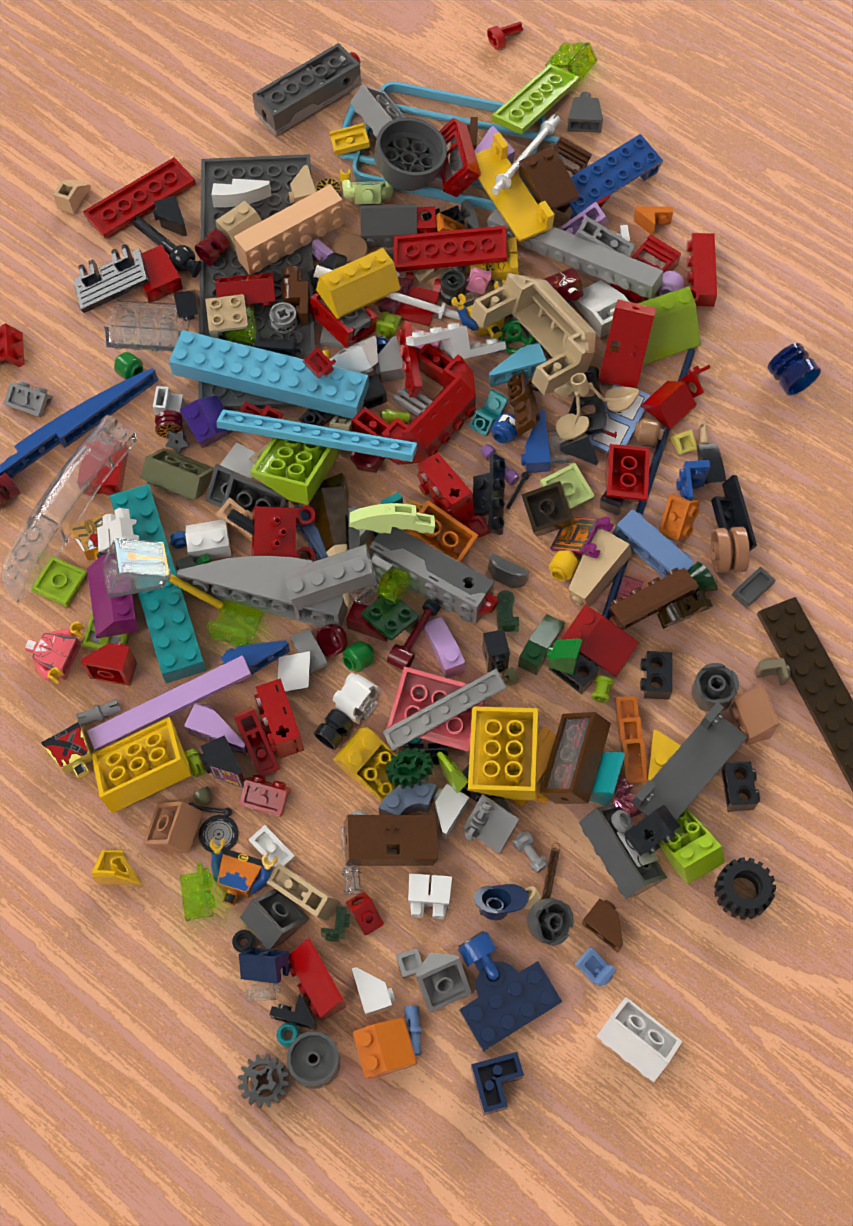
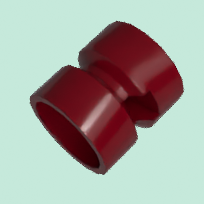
M213 229L206 235L205 239H202L195 246V251L203 262L213 265L220 255H223L231 246L229 240L221 231Z
M6 473L0 475V487H3L6 491L4 494L0 491L1 508L6 504L7 499L12 500L21 493Z

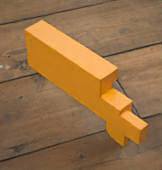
M543 726L538 734L536 800L544 805L548 799L539 793L541 786L537 784L546 771L556 734ZM513 800V803L522 808L527 800Z

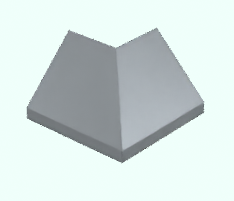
M429 953L416 973V978L429 1012L472 994L458 955Z

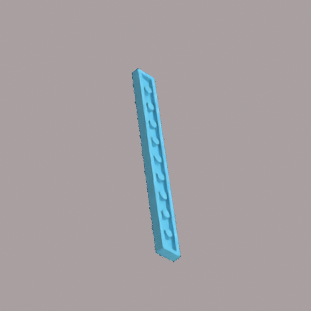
M224 409L216 421L217 428L402 461L412 462L417 450V443Z

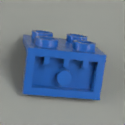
M709 460L684 462L683 468L679 470V479L676 480L677 491H680L681 497L691 501L693 500L692 489L704 487L710 469Z

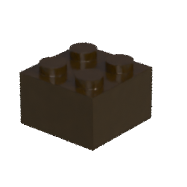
M560 481L521 494L533 533L537 537L576 524L564 487Z

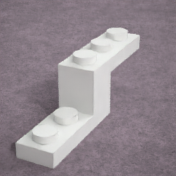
M459 323L448 324V328L445 329L441 327L430 328V332L427 333L416 331L412 333V336L406 337V342L409 346H418L443 340L445 354L451 359H454L458 354L463 359L506 349L505 341H499L498 338L487 339V343L483 344L480 342L469 343L467 326H461Z

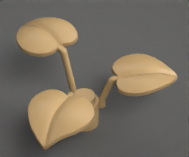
M584 373L574 374L571 377V381L554 389L556 395L564 398L575 393L577 406L576 415L566 414L558 420L556 424L558 435L563 440L578 438L588 430V417L580 416V397L586 396L590 389L603 402H607V408L614 412L625 411L631 407L640 391L631 387H614L605 393L606 398H604L593 387L592 383H588Z

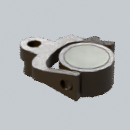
M705 590L692 594L694 600L684 599L660 608L657 615L662 628L665 629L670 625L692 617L696 613L712 608L713 605L711 600L707 598Z

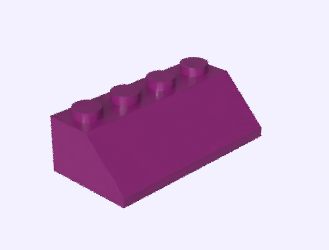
M116 551L104 553L87 568L96 639L139 632L130 571L119 572ZM123 563V567H129V564Z

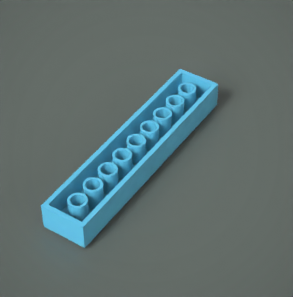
M185 330L181 331L169 359L172 374L350 419H353L362 409L369 388V378L366 374L333 367L334 370L327 377L322 375L318 379L302 362L304 359Z

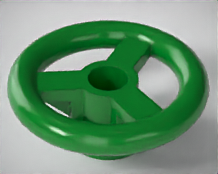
M517 319L510 320L501 328L502 335L498 338L499 341H505L506 349L504 351L510 354L520 349L507 346L510 343L520 341L525 344L522 347L530 344L533 345L535 341L531 334L529 339L524 337L521 328L522 324ZM507 331L508 337L504 339V335Z

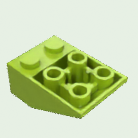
M686 808L676 820L681 826L674 831L676 836L667 843L662 840L658 844L674 870L688 885L724 864L725 860L722 845Z

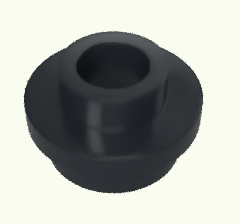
M248 930L238 931L232 939L234 949L242 953L254 948V935ZM243 938L248 939V943L245 946L240 945V941Z

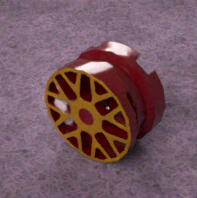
M164 410L154 417L156 424L155 432L160 437L169 438L167 435L169 430L175 433L183 430L182 414L177 411Z

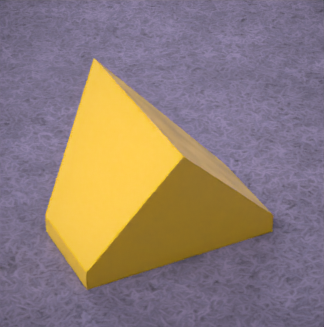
M101 850L92 870V877L98 884L142 885L124 855V850Z

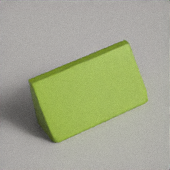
M438 752L437 756L443 775L456 793H459L468 783V779L454 761L442 752Z

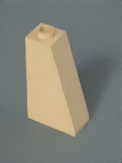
M597 529L591 543L596 544V550H600L601 553L598 558L583 554L568 589L570 599L575 605L584 606L586 604L589 607L631 557L632 552L629 543L605 530Z

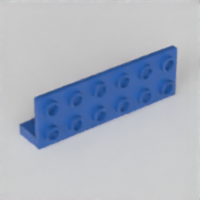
M641 134L571 177L579 194V199L568 203L572 209L570 220L593 203L615 193L638 177L645 181L658 173L663 160Z

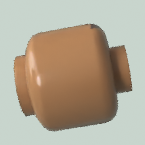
M643 418L640 423L636 422L634 438H637L639 444L655 446L658 440L662 441L664 429L660 428L659 421Z

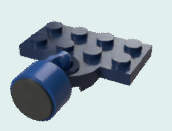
M484 931L459 945L458 949L466 965L470 966L474 963L479 971L475 980V990L478 998L459 1009L482 1051L490 1048L562 1002L538 961L519 973L513 966L505 962H494L490 953L496 950L497 947L488 932Z

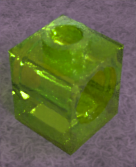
M392 566L381 576L377 594L396 602L407 592L411 575Z

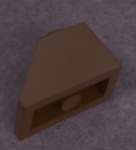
M599 899L583 919L582 925L618 953L623 946L619 914L611 902Z

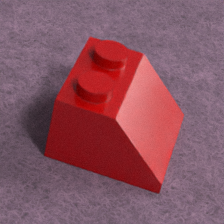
M108 643L81 660V664L90 679L127 686L131 685L137 666L130 647L124 643Z

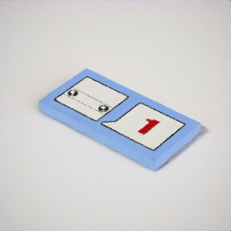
M614 384L613 388H614V387H624V386H620V385H615V384ZM640 391L632 406L621 412L610 411L607 408V402H605L604 406L607 415L606 432L588 435L593 448L607 454L610 444L627 446L634 434L636 422H640L645 412L641 404L651 395Z

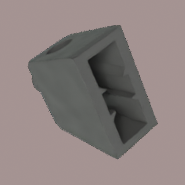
M582 92L580 97L573 98L567 131L601 133L603 116L599 99L591 97L589 92Z

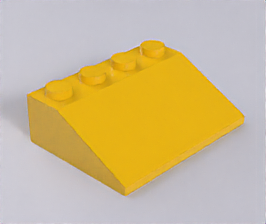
M472 707L468 791L513 800H536L538 708Z
M170 716L91 753L99 796L111 813L117 812L192 776L188 760Z

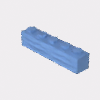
M302 504L296 506L295 508L302 507ZM304 511L300 512L301 519L309 521V515ZM311 522L305 527L296 525L298 531L303 533V539L308 541V546L315 552L316 560L328 557L319 531L314 523Z

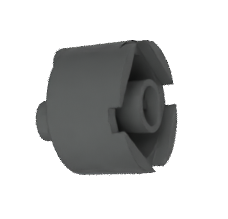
M721 663L705 665L698 672L692 685V697L698 708L703 711H710L718 702L724 707L723 710L727 709L733 702L739 689L738 677L733 670H729Z

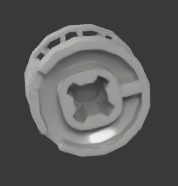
M282 302L275 304L270 309L269 316L274 331L285 334L296 328L297 315L293 305Z

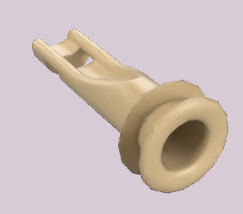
M701 421L700 443L697 445L710 444L708 443L706 433V421Z

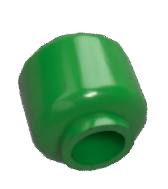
M124 352L116 357L114 370L118 375L127 380L143 372V362L132 353Z
M357 641L344 650L343 663L348 670L361 672L374 662V649L370 644Z

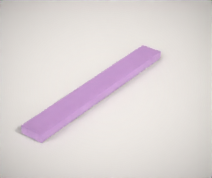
M242 655L88 730L87 732L94 750L98 751L251 677L252 674L245 658Z

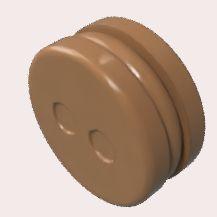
M347 234L335 241L333 252L345 255L347 257L346 263L348 264L368 255V247L366 241L360 236Z

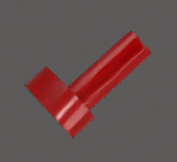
M520 21L502 28L498 26L488 28L487 37L494 49L498 50L506 46V36L523 31L522 23Z

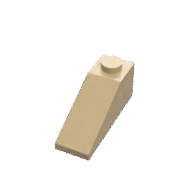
M277 863L269 880L266 882L314 916L327 921L339 903V900Z

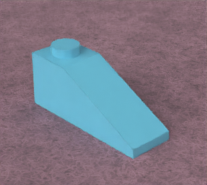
M540 343L520 348L490 371V387L508 383L511 377L521 372H524L526 377L534 376L536 367L546 362Z

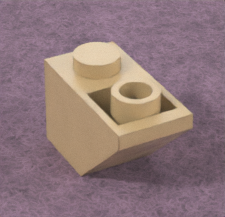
M75 179L62 180L53 193L57 208L74 214L90 190L91 185Z

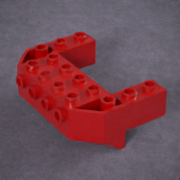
M430 343L425 344L417 352L419 370L443 387L432 400L433 402L419 417L416 416L409 425L398 418L389 425L366 407H363L351 420L352 432L417 443V450L412 462L389 458L397 465L420 463L436 454L443 444L445 445L449 442L451 435L462 428L464 421L467 418H471L476 412V390L473 370L459 354L454 359H451Z

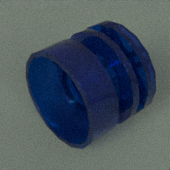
M794 343L785 347L772 358L767 367L768 371L773 374L774 379L780 380L779 385L784 392L790 396L809 387L821 373V368L814 359L809 358V353L801 343Z

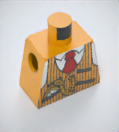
M105 513L68 527L87 560L95 558L97 560L104 554L98 550L97 528L103 525L102 516L106 515Z

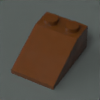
M552 146L519 160V177L539 203L546 201L553 211L579 199V194L562 159Z

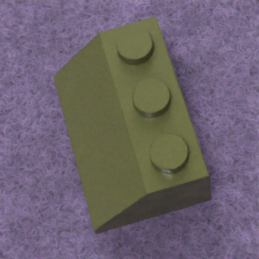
M163 448L145 457L141 479L148 481L147 483L152 486H161L167 492L179 493L185 499L195 500L202 496L207 489L214 467Z

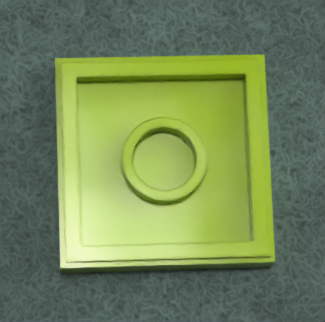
M51 556L32 586L31 591L68 608L86 580L88 573L79 567Z

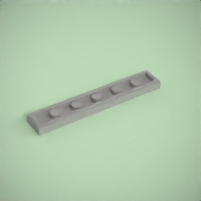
M494 669L382 732L392 751L505 690L507 687L498 670Z

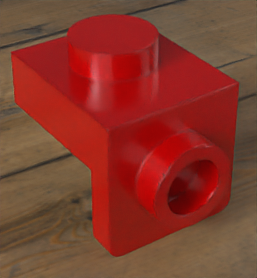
M316 347L302 362L319 379L322 375L327 377L334 370L332 366L337 361L335 359L330 361Z

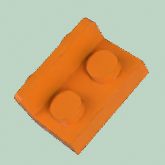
M675 493L669 494L659 527L660 533L677 541L688 539L693 532V523L699 513L700 501H690Z

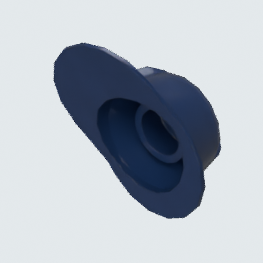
M515 884L485 886L475 892L474 902L480 909V915L497 921L505 918L508 913L525 907L528 902V893L524 888Z

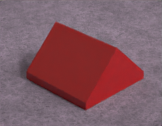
M666 381L641 404V407L667 429L671 430L697 404L685 382Z

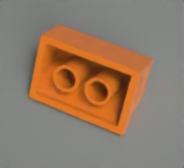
M427 500L418 513L434 516V533H420L409 529L405 532L460 562L478 535Z

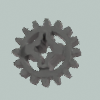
M258 1054L256 1055L255 1062L248 1059V1068L241 1067L245 1073L238 1076V1079L243 1081V1084H240L238 1089L245 1090L241 1096L243 1099L250 1097L248 1103L251 1106L257 1101L258 1108H261L263 1103H266L267 1107L270 1108L271 1101L274 1100L276 1103H280L278 1096H286L283 1087H289L290 1084L284 1081V1079L289 1077V1073L282 1072L286 1066L284 1063L277 1065L279 1061L277 1057L270 1061L269 1054H266L264 1059H261ZM266 1065L262 1070H254L258 1066ZM276 1070L279 1075V1085L274 1082L273 1076ZM267 1075L269 1083L267 1085L263 1084L260 1087L259 1078H265ZM249 1078L253 1080L254 1084L252 1092L250 1091L248 1086ZM265 1092H273L270 1096L260 1097Z

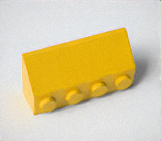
M384 248L321 275L316 287V291L337 319L400 290L394 262Z

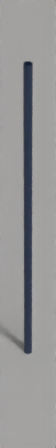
M690 348L687 351L678 382H681L680 378L688 375V370H690L695 354L694 349ZM664 425L662 428L664 429L662 441H658L649 468L648 498L670 432ZM639 501L636 512L643 515L647 501ZM628 560L614 577L602 614L608 620L611 616L608 609L612 606L611 602L617 598Z

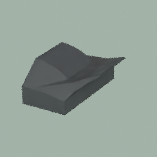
M492 553L489 559L488 570L493 580L510 588L525 586L528 581L529 571Z

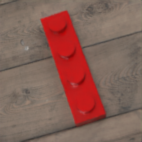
M404 321L401 328L397 331V340L400 341L401 345L400 356L403 358L402 371L406 376L405 388L408 389L409 397L417 398L422 388L416 347L409 346L406 342V337L412 336L413 329L411 322Z

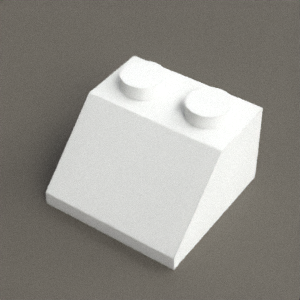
M375 335L348 348H343L329 359L330 361L333 359L337 361L333 367L358 373L362 372L363 374L372 371L373 366L378 363Z
M223 519L186 526L185 535L188 554L191 555L194 562L206 553H208L211 560L232 556L227 522Z

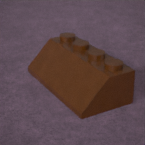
M677 567L667 572V577L661 580L657 577L648 582V587L634 589L630 592L631 596L625 599L622 597L615 599L611 602L612 606L608 610L617 626L624 630L657 613L660 608L695 593L699 587L697 582L685 568L679 570Z

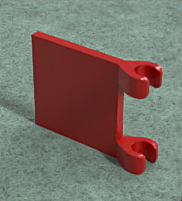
M406 272L400 294L437 305L441 288L440 279H435L432 291L412 286L414 273ZM398 301L394 314L401 316V320L430 327L434 312Z

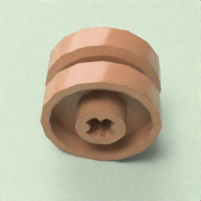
M732 527L729 533L726 528H714L712 530L710 551L715 573H728L730 568L734 572L747 571L750 551L748 535L744 527Z

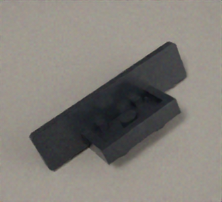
M490 454V473L473 476L475 516L488 514V530L497 535H502L504 527V479L506 464L504 458L496 454Z
M732 475L722 483L725 497L715 496L711 499L718 528H726L729 533L732 527H744L748 535L749 551L757 546L738 477L737 475Z

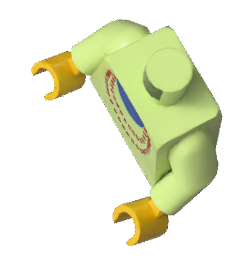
M340 169V181L342 182L344 197L351 200L354 204H380L392 197L394 187L386 180L378 182H351V170L348 169V173H343L342 169Z

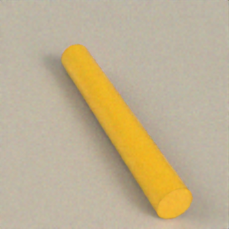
M171 573L166 579L168 582L219 610L225 604Z

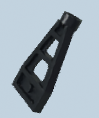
M589 366L588 371L584 373L587 381L592 383L593 387L602 395L598 381L599 369L595 366ZM595 393L591 397H580V409L586 405L594 404L595 413L581 415L589 419L587 434L605 433L607 415L602 399ZM576 396L574 397L569 414H577Z

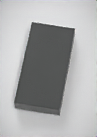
M759 567L733 591L732 596L747 609L776 580L762 567Z

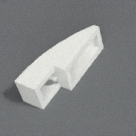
M233 179L232 184L213 183L211 194L213 206L235 207L243 201L251 204L271 196L270 181Z

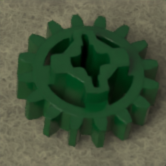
M417 747L413 751L406 748L403 753L399 750L398 756L392 755V761L386 763L387 768H385L389 782L393 783L394 787L401 785V788L405 789L409 785L413 789L414 784L421 786L422 780L428 781V775H433L432 768H434V764L430 754H426L424 749L418 751Z

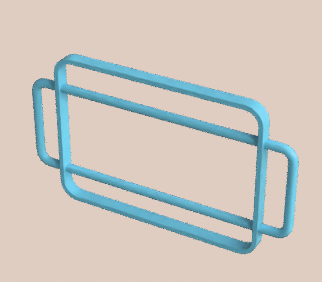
M388 82L380 89V91L386 94L399 92L496 112L505 104L401 82ZM350 104L342 128L350 127L355 114V108L352 104ZM395 104L405 114L449 122L452 118H455L470 125L471 119ZM544 115L538 120L540 125L545 122L546 118ZM478 121L479 129L489 130L494 126L500 133L533 140L539 134L525 131L521 135L504 126ZM366 126L365 129L369 139L372 129ZM547 135L543 142L556 144L559 138ZM540 144L533 151L532 155L538 152ZM365 149L357 150L356 154L349 152L338 155L340 158L353 161V175L358 182L385 181L383 177L364 174L357 170L360 162L376 165L374 157L363 155ZM476 180L471 184L472 186L483 188L481 183H478ZM427 186L415 191L393 188L396 191L458 204L467 199L473 207L492 211L496 209L492 200L460 194L456 198L443 192L441 189Z

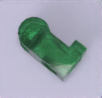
M503 590L497 595L499 600L496 607L497 630L504 629L505 632H518L519 617H513L514 594L508 590Z

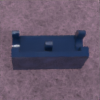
M251 948L238 954L240 976L243 980L277 984L281 982V968H283V976H288L289 974L288 957L290 955L288 951Z

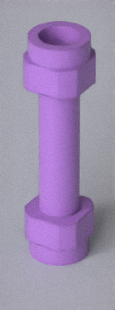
M486 444L480 452L486 460H489L490 454H495L496 450L489 444ZM506 466L504 480L510 485H514L520 477L514 469L510 470Z

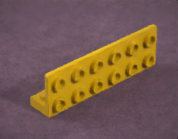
M498 132L493 134L491 148L475 154L481 172L478 180L518 242H522L552 229L554 213L546 201L537 204L517 172L511 178L510 188L502 189L497 195L492 193V189L496 185V176L501 173L505 174L512 166L507 158L509 145L501 133Z

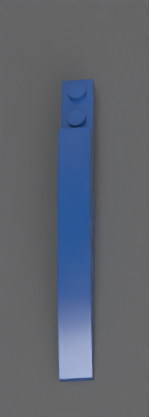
M151 368L93 396L47 423L14 446L17 453L9 456L6 461L0 464V475L6 473L10 478H13L61 443L66 448L158 381L156 371Z

